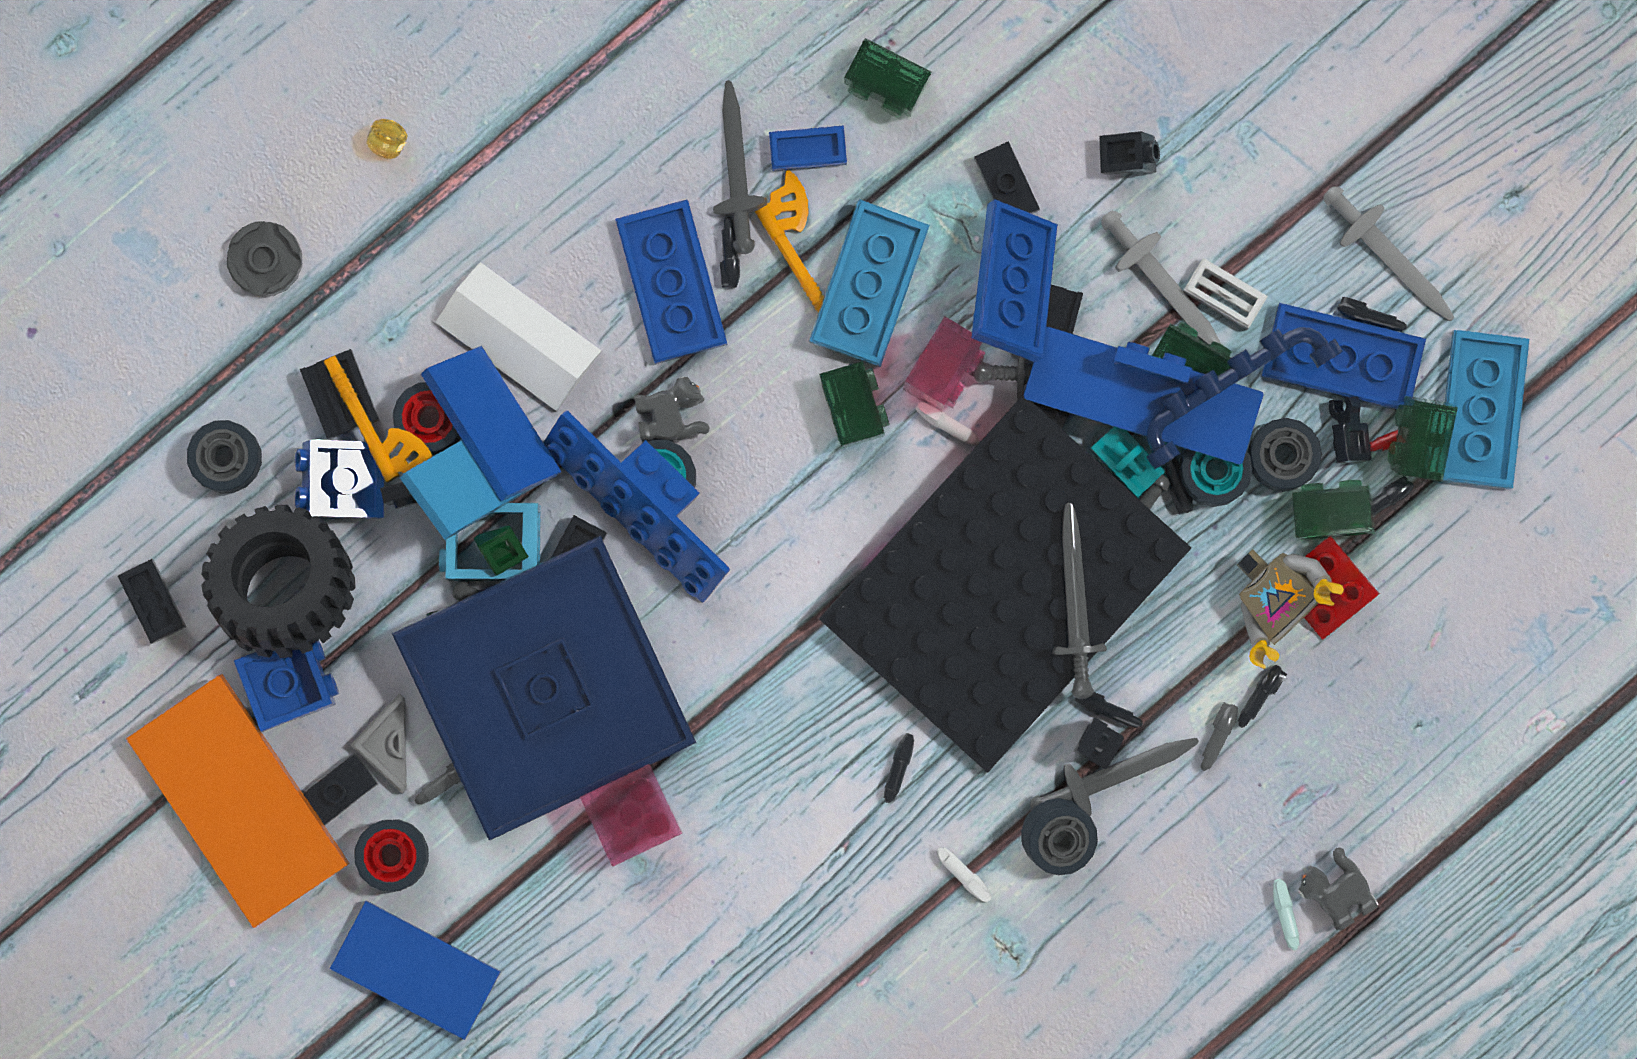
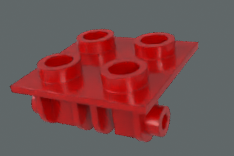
M1331 536L1323 540L1305 556L1318 560L1330 576L1332 583L1340 584L1344 589L1341 595L1330 592V599L1334 602L1333 606L1318 603L1304 617L1322 640L1380 594Z

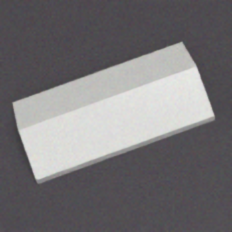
M481 262L455 290L435 322L470 349L482 346L496 368L556 412L602 352Z

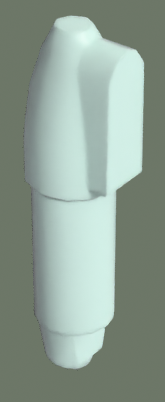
M1276 879L1273 883L1275 908L1278 911L1284 939L1288 947L1295 951L1300 946L1292 909L1293 903L1286 883L1282 879Z

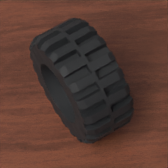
M276 505L274 511H269L266 506L254 509L255 514L247 517L244 513L235 518L236 525L231 529L225 526L218 533L221 539L219 543H211L206 553L211 561L203 563L201 572L202 577L205 579L201 585L203 596L208 602V609L223 631L244 650L249 652L254 649L258 656L268 658L272 656L273 652H276L280 658L292 657V651L298 649L304 654L313 650L311 644L320 640L322 643H325L332 636L329 631L334 626L340 628L346 620L342 612L344 609H351L354 598L350 591L356 588L355 576L351 571L353 565L334 531L319 516L313 517L308 510L300 507L295 508L293 513L289 505ZM285 556H296L310 562V574L304 588L290 601L274 607H260L248 602L247 593L250 582L255 573L266 563Z

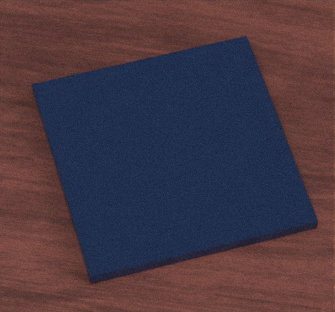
M601 536L392 632V636L489 841L696 743Z

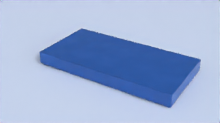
M688 199L616 218L617 228L655 365L728 345Z
M995 199L987 204L972 339L1033 362L1043 358L1058 224Z
M1283 303L1278 304L1271 333L1279 329L1282 335L1299 327L1312 328L1320 332L1327 339L1328 343L1336 339L1343 352L1317 368L1309 356L1315 349L1310 344L1302 342L1263 365L1261 377L1344 398L1358 397L1361 402L1405 413L1409 412L1426 338Z
M482 346L430 366L421 373V376L500 501H504L551 480L561 472Z
M365 901L330 967L331 970L464 1040L467 1038L501 973L500 970L369 901Z

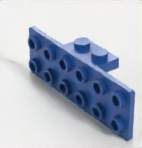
M1046 327L1043 358L1033 363L1024 398L1147 437V429L1151 420L1165 409L1162 401L1180 390L1184 396L1195 391L1198 387L1194 381L1205 374L1193 371L1191 367L1185 366L1187 360L1185 358L1169 353H1164L1163 359L1148 355L1150 348L1140 344L1128 342L1126 348L1121 346L1117 348ZM1235 383L1166 426L1162 432V439L1166 443L1173 441L1176 446L1240 465L1243 463L1264 394L1262 391Z
M569 411L563 412L543 442L555 462L561 465L573 477L574 482L579 488L588 491L600 503L601 508L607 515L614 517L626 528L629 536L635 542L642 544L654 556L660 567L669 570L681 582L682 587L688 594L696 597L701 602H705L728 574L730 568L677 517L698 497L700 492L646 440L620 462Z

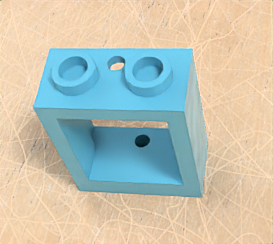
M507 503L491 513L523 514L522 546L529 557L522 561V570L508 569L495 576L492 569H457V533L446 539V549H440L439 571L446 572V579L449 581H504L540 564L541 506L538 503Z

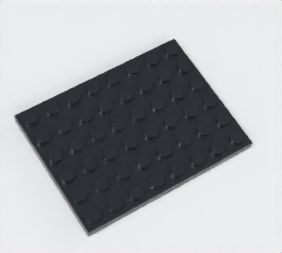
M1024 394L819 618L823 624L987 773L1072 681L1075 675L1072 654L1054 655L1052 653L1054 647L1068 648L1069 645L1062 544V521L1065 505L1067 503L1073 505L1079 525L1089 642L1091 646L1100 643L1105 644L1191 550V547L1040 408L1032 401L1026 400ZM1097 652L1088 653L1087 663Z

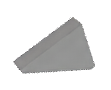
M398 694L351 746L401 793L407 790L405 698Z

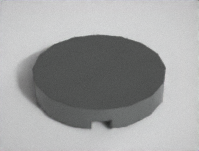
M265 221L253 222L242 227L233 236L228 247L227 268L233 281L245 292L259 297L275 296L288 290L298 279L302 268V250L296 237L282 225Z

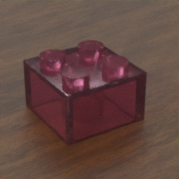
M944 316L906 378L903 390L941 412L945 409L946 405L954 408L965 390L966 385L961 382L965 374L973 376L984 359L986 352L981 350L983 342L972 339V332Z
M651 764L580 797L612 867L684 834Z

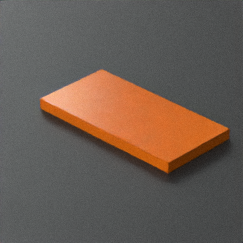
M223 674L218 675L126 738L253 928L350 864Z

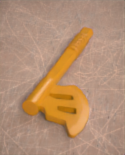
M787 170L785 172L784 186L770 194V202L754 212L800 282V286L806 292V296L812 302L811 304L819 313L824 299L823 293L820 291L817 283L814 282V278L809 274L784 232L789 230L802 232L808 217V199L805 189L798 177L790 170ZM792 193L795 194V200L781 202V198ZM782 212H796L794 217L776 219V216Z
M332 356L324 361L330 377L333 379V383L338 388L343 402L346 403L386 483L399 477L398 472L405 473L433 457L429 448L420 438L399 428H390L386 440L382 443L336 356ZM402 442L404 446L398 455L390 458L389 455ZM416 451L419 456L408 463L406 459Z

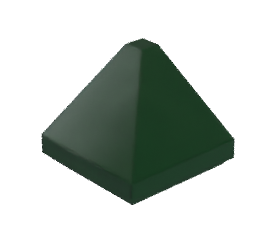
M510 525L473 537L495 576L529 557Z

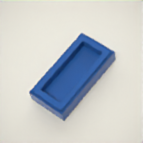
M844 125L769 132L772 171L847 165Z

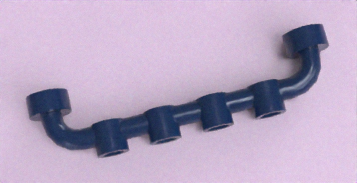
M1299 327L1284 335L1277 329L1259 341L1263 346L1262 349L1252 355H1249L1245 349L1227 361L1230 369L1218 376L1212 370L1194 381L1198 387L1195 391L1184 396L1180 390L1162 401L1165 409L1151 420L1147 429V442L1152 454L1146 458L1153 469H1157L1180 454L1173 441L1165 445L1162 439V432L1166 426L1299 343H1308L1315 349L1309 356L1318 368L1343 352L1336 339L1328 343L1327 339L1320 332L1312 328Z

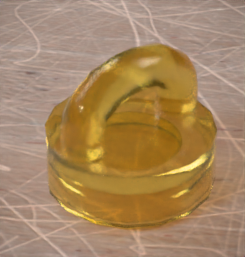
M379 119L373 122L366 143L369 149L376 155L386 159H394L403 150L408 135L405 129L397 122L389 119Z

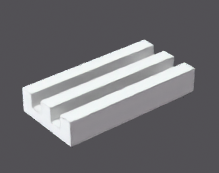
M1204 258L1183 290L1187 295L1246 330L1249 329L1268 297ZM1204 270L1256 300L1254 306L1203 277ZM1198 283L1247 312L1248 316L1244 317L1195 288V285Z

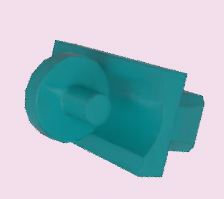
M1113 427L1090 448L1137 498L1165 473L1161 467L1153 469L1146 458L1149 454L1127 430Z

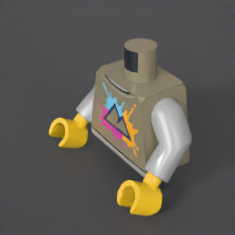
M1252 549L1237 564L1252 580L1239 593L1242 600V614L1252 646L1249 655L1252 664L1265 669L1266 666L1263 661L1265 655L1270 660L1276 662L1279 659V653L1277 650L1269 647L1270 641L1274 645L1279 642L1318 603L1333 606L1334 602L1330 599V592L1340 595L1343 593V587L1340 584L1332 583L1330 576L1318 560L1297 554L1287 555L1282 553L1268 565Z

